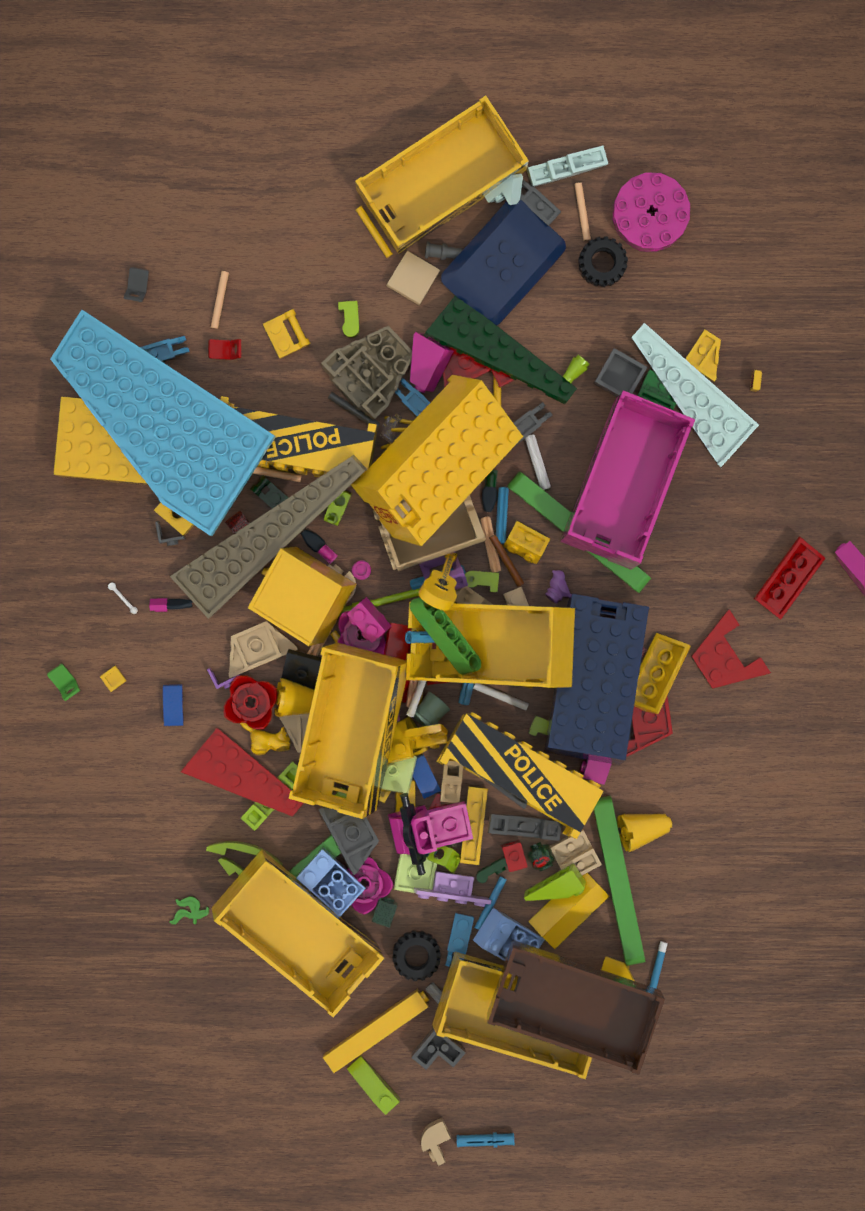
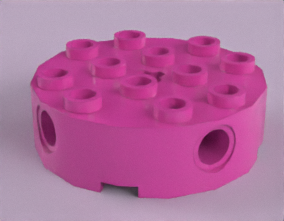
M646 172L631 178L621 187L613 204L612 221L617 234L628 245L639 251L657 252L670 247L682 236L690 220V202L685 190L675 179L662 173ZM649 209L655 211L653 216H651L650 213H647Z

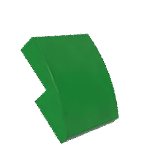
M649 369L637 396L673 410L676 402L657 374Z

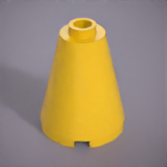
M280 678V682L277 684L276 703L278 708H274L275 716L310 714L315 690Z
M666 814L618 815L617 826L621 828L619 836L624 850L632 852L669 833L670 828H672L671 818L667 817Z

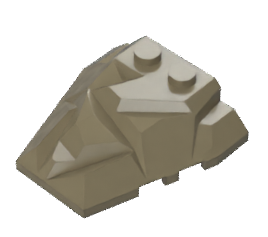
M386 326L358 341L351 342L345 347L334 350L321 363V366L330 376V381L359 411L362 410L374 420L389 406L394 392L397 390L403 375L412 361V350L389 326Z

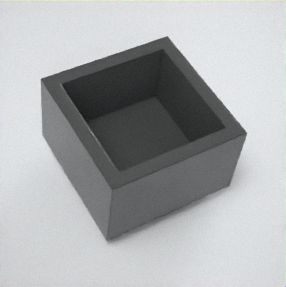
M614 348L593 384L616 397L623 390L633 394L647 366Z

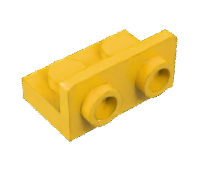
M516 521L503 547L510 553L523 557L527 562L537 564L550 538Z

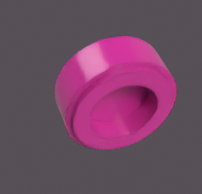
M357 561L352 567V574L355 578L364 580L371 574V567L366 561Z

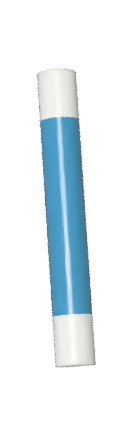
M660 941L649 985L656 989L668 944Z

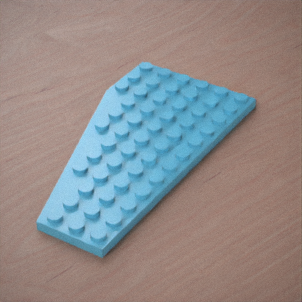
M81 310L50 360L64 378L68 380L84 401V404L119 446L122 453L139 475L142 476L153 490L159 501L208 535L213 536L276 436L95 317Z

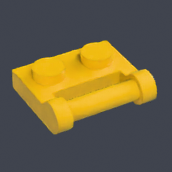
M294 309L263 324L280 359L311 344L309 339H306L295 317L296 312ZM287 319L299 341L295 345L283 323Z

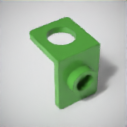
M63 664L58 665L47 673L49 679L59 689L64 701L80 691L76 679Z

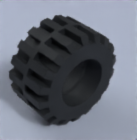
M604 236V238L596 237V239L590 240L583 247L578 259V268L582 273L581 276L589 284L592 283L596 287L611 286L623 276L627 268L628 257H626V250L622 248L623 245L621 243L618 244L616 239H608L607 236ZM603 251L612 256L614 266L609 272H599L593 267L592 257L595 253Z
M416 930L411 933L407 932L395 943L393 950L394 967L405 979L423 981L426 980L425 978L433 976V973L438 970L441 961L440 947L436 939H433L429 933L426 934L424 931L416 932ZM414 945L424 947L428 952L426 963L421 966L410 965L405 958V953L409 947Z

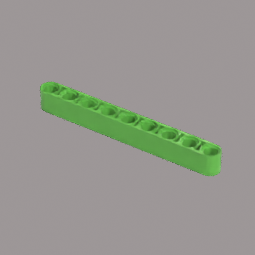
M519 471L507 487L564 533L571 512ZM597 537L595 538L596 540H599V541H601V542H604V543H606V544H609V543H608L607 541H605V540H602V539L597 538ZM587 551L638 593L651 580V577L637 566L630 570Z
M611 795L600 797L593 810L626 966L644 963L645 956Z

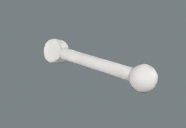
M109 583L108 588L120 597L130 608L132 614H136L138 609L133 607L117 590L115 583Z

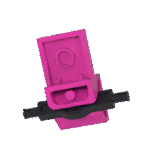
M403 793L400 795L403 805L400 811L388 814L396 852L398 854L410 855L412 865L417 867L418 875L426 874L423 863L426 861L425 854L435 852L437 848L473 839L465 801L427 810L425 805L414 807V804H411L409 801L408 793Z

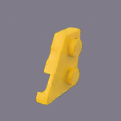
M704 330L685 359L701 374L715 382L721 340L707 330Z

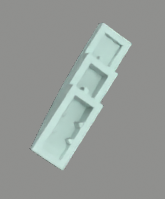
M599 146L528 167L527 173L531 186L535 187L608 165L604 146Z

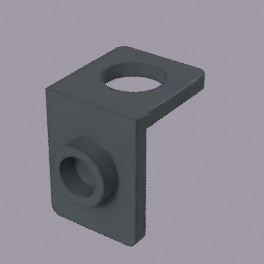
M130 267L128 287L124 294V299L143 302L147 293L148 270Z
M155 521L160 544L167 543V546L179 544V540L186 539V536L163 539L160 521Z

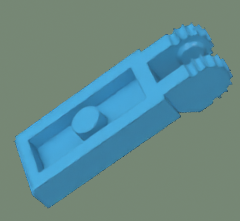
M185 336L171 340L166 339L140 347L162 362L190 352L188 347L173 351L172 345L186 341Z
M402 378L401 384L410 393L405 397L398 388L394 393L413 414L418 416L430 402Z
M455 913L445 966L450 967L453 952L466 954L474 921L473 916Z

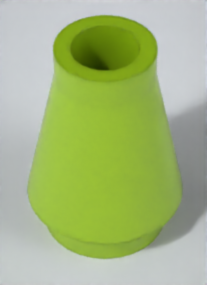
M578 354L576 357H573L563 377L572 383L588 370L587 367L590 363Z

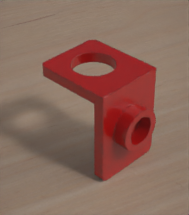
M210 339L208 341V358L223 360L240 359L241 339L231 341Z
M520 840L501 845L509 872L527 868Z

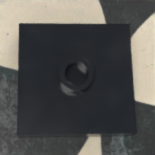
M288 649L281 678L315 690L322 658Z

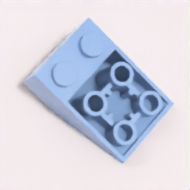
M324 847L297 875V879L339 917L366 889Z
M495 908L491 910L473 939L482 949L504 961L512 940L536 948H540L545 940Z

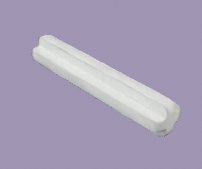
M534 434L529 435L525 438L539 486L543 490L549 489L551 485Z

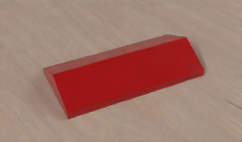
M798 537L754 599L763 608L781 620L826 558L805 540Z
M389 622L392 627L387 632L384 655L407 661V654H411V644L405 641V634L407 631H411L412 628H408V625ZM406 680L402 703H406L409 680Z

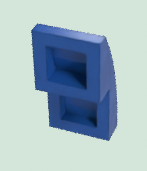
M182 684L163 685L164 726H183Z
M424 754L417 756L413 778L425 799L440 792L441 789Z

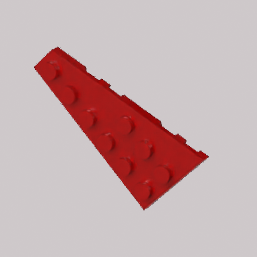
M219 728L212 733L181 771L184 774L292 817L304 804L303 802L289 799L290 791L292 790Z

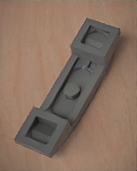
M490 814L488 833L560 841L562 824L554 820Z

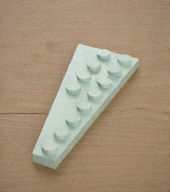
M644 323L632 336V339L683 414L695 419L693 429L717 464L722 467L759 424Z

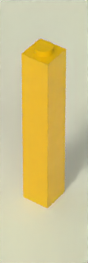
M417 988L323 1054V1059L333 1073L337 1072L429 1007L427 1003L429 998L424 991L420 992Z

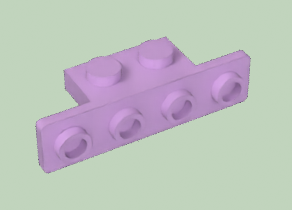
M435 871L433 890L414 887V892L418 894L419 898L429 899L430 896L437 897L439 901L446 902L448 899H455V902L460 904H467V901L474 902V905L485 907V904H491L492 901L487 897L471 895L474 877L468 875Z

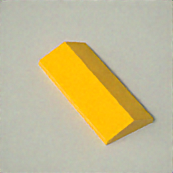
M659 633L655 634L640 665L635 707L646 712L659 714L691 647L689 644Z
M588 873L582 875L586 884L584 891L580 895L551 899L528 921L554 949L610 897Z

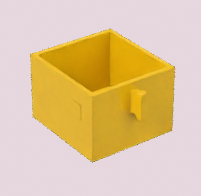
M298 547L280 548L270 568H264L261 574L265 577L248 609L307 646L321 644L325 642L357 584Z

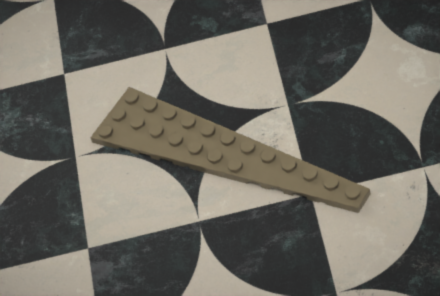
M355 455L351 456L170 577L209 619L278 554L280 548H285L367 469Z

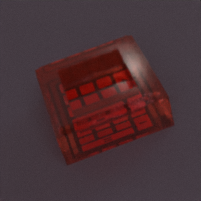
M241 511L225 522L234 534L250 524Z

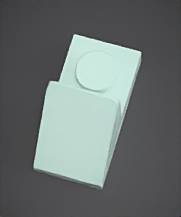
M522 174L511 175L484 196L487 202L496 201L499 203L506 199L509 205L517 204L521 196Z

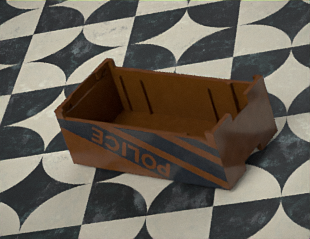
M512 940L487 1012V1023L595 1058L639 1075L665 998L659 989ZM510 973L512 977L508 989L503 986L507 974ZM515 975L519 976L514 991L510 990Z

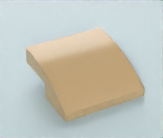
M407 251L390 278L387 287L420 305L440 270Z
M583 829L577 839L567 836L549 846L561 870L574 863L581 875H584L602 865Z

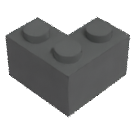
M432 1028L411 1053V1058L427 1070L439 1055L454 1068L464 1056L466 1050L455 1039L437 1036L434 1028Z

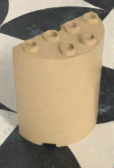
M470 495L423 546L395 539L383 524L379 526L392 568L398 571L486 541ZM403 499L400 503L409 512L411 508ZM397 505L395 507L396 511L404 518V512ZM373 510L376 521H379L380 517Z

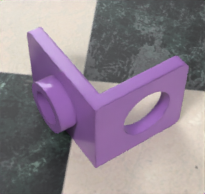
M207 669L216 689L222 686L225 689L230 687L235 678L233 677L219 684L212 669Z

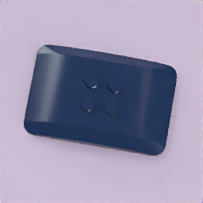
M521 199L514 205H509L506 201L443 271L441 282L457 298L464 301V303L484 315L497 326L564 253L566 243L560 235L550 226H547Z

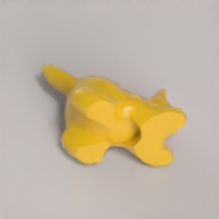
M240 723L244 729L251 733V751L254 754L264 755L270 749L278 752L290 750V737L285 732L284 727L278 733L272 734L250 728L246 723Z

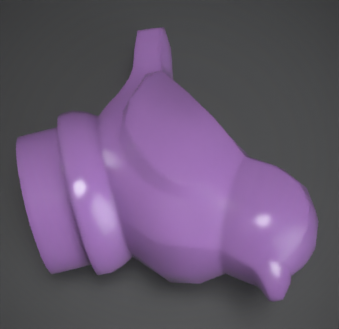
M561 570L552 571L553 578L550 581V588L547 589L545 594L555 604L561 601L562 597L570 598L572 595L566 584L565 574Z

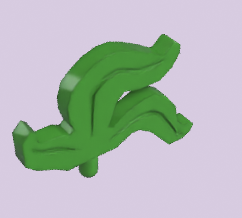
M193 896L182 900L176 899L177 905L189 906L191 912L180 909L175 914L174 919L169 922L176 924L181 918L188 917L193 919V924H196L197 919H201L209 914V907L207 906L206 910H199L200 901Z

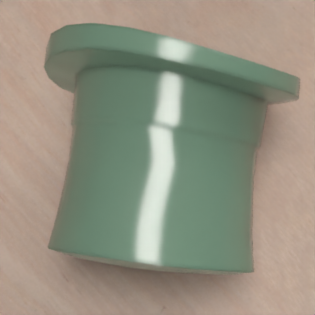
M428 692L417 706L413 718L423 727L436 725L450 711V708L436 695Z

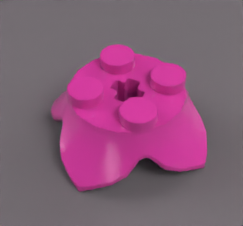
M349 611L341 614L338 622V628L341 632L338 643L384 655L385 633L373 643L363 638L360 640L358 639V631L360 629L350 622L347 615Z
M370 857L366 859L354 875L359 882L362 879H366V881H369V884L366 885V889L351 906L363 915L369 913L376 907L378 900L387 896L393 887L389 874L381 870L374 859Z

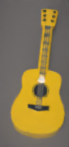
M457 553L446 554L442 572L433 570L419 590L420 598L432 607L444 611L450 610L457 598L455 591L457 582L449 576Z

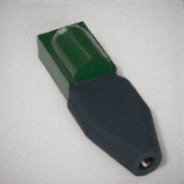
M492 470L485 477V486L482 489L481 498L484 512H492L497 501L498 491L496 483L498 470Z

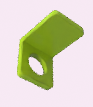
M446 846L437 848V850L442 849L444 851V856L441 859H435V852L429 853L427 857L429 861L444 866L451 873H455L461 855L454 849Z

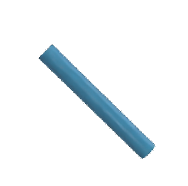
M500 876L489 897L492 900L491 904L485 905L474 928L479 930L507 881L506 878Z

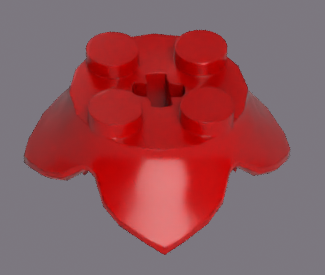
M236 676L230 684V697L224 705V717L233 723H246L253 729H265L271 721L272 707L277 701V688L269 682H258L249 676ZM248 697L256 699L255 707L247 706Z

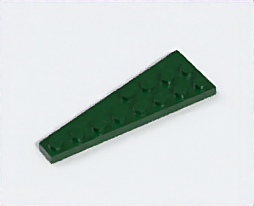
M454 296L424 334L426 338L431 337L439 341V344L443 346L446 344L456 349L457 353H464L474 358V361L490 369L510 375L511 379H518L532 389L541 390L546 393V396L563 404L567 403L577 389L484 315L456 296Z

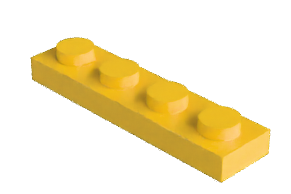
M468 787L466 807L473 839L462 841L460 863L479 865L488 788Z

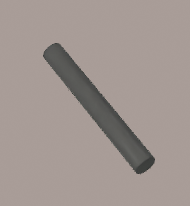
M331 392L328 399L363 422L376 424L377 428L380 425L379 422L373 420L364 412L359 411L355 406L335 393Z

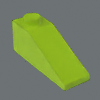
M572 863L525 890L524 899L525 901L569 898L573 895L578 896L584 891L586 881L575 864Z
M362 1056L347 1068L370 1099L385 1115L400 1102V1097Z

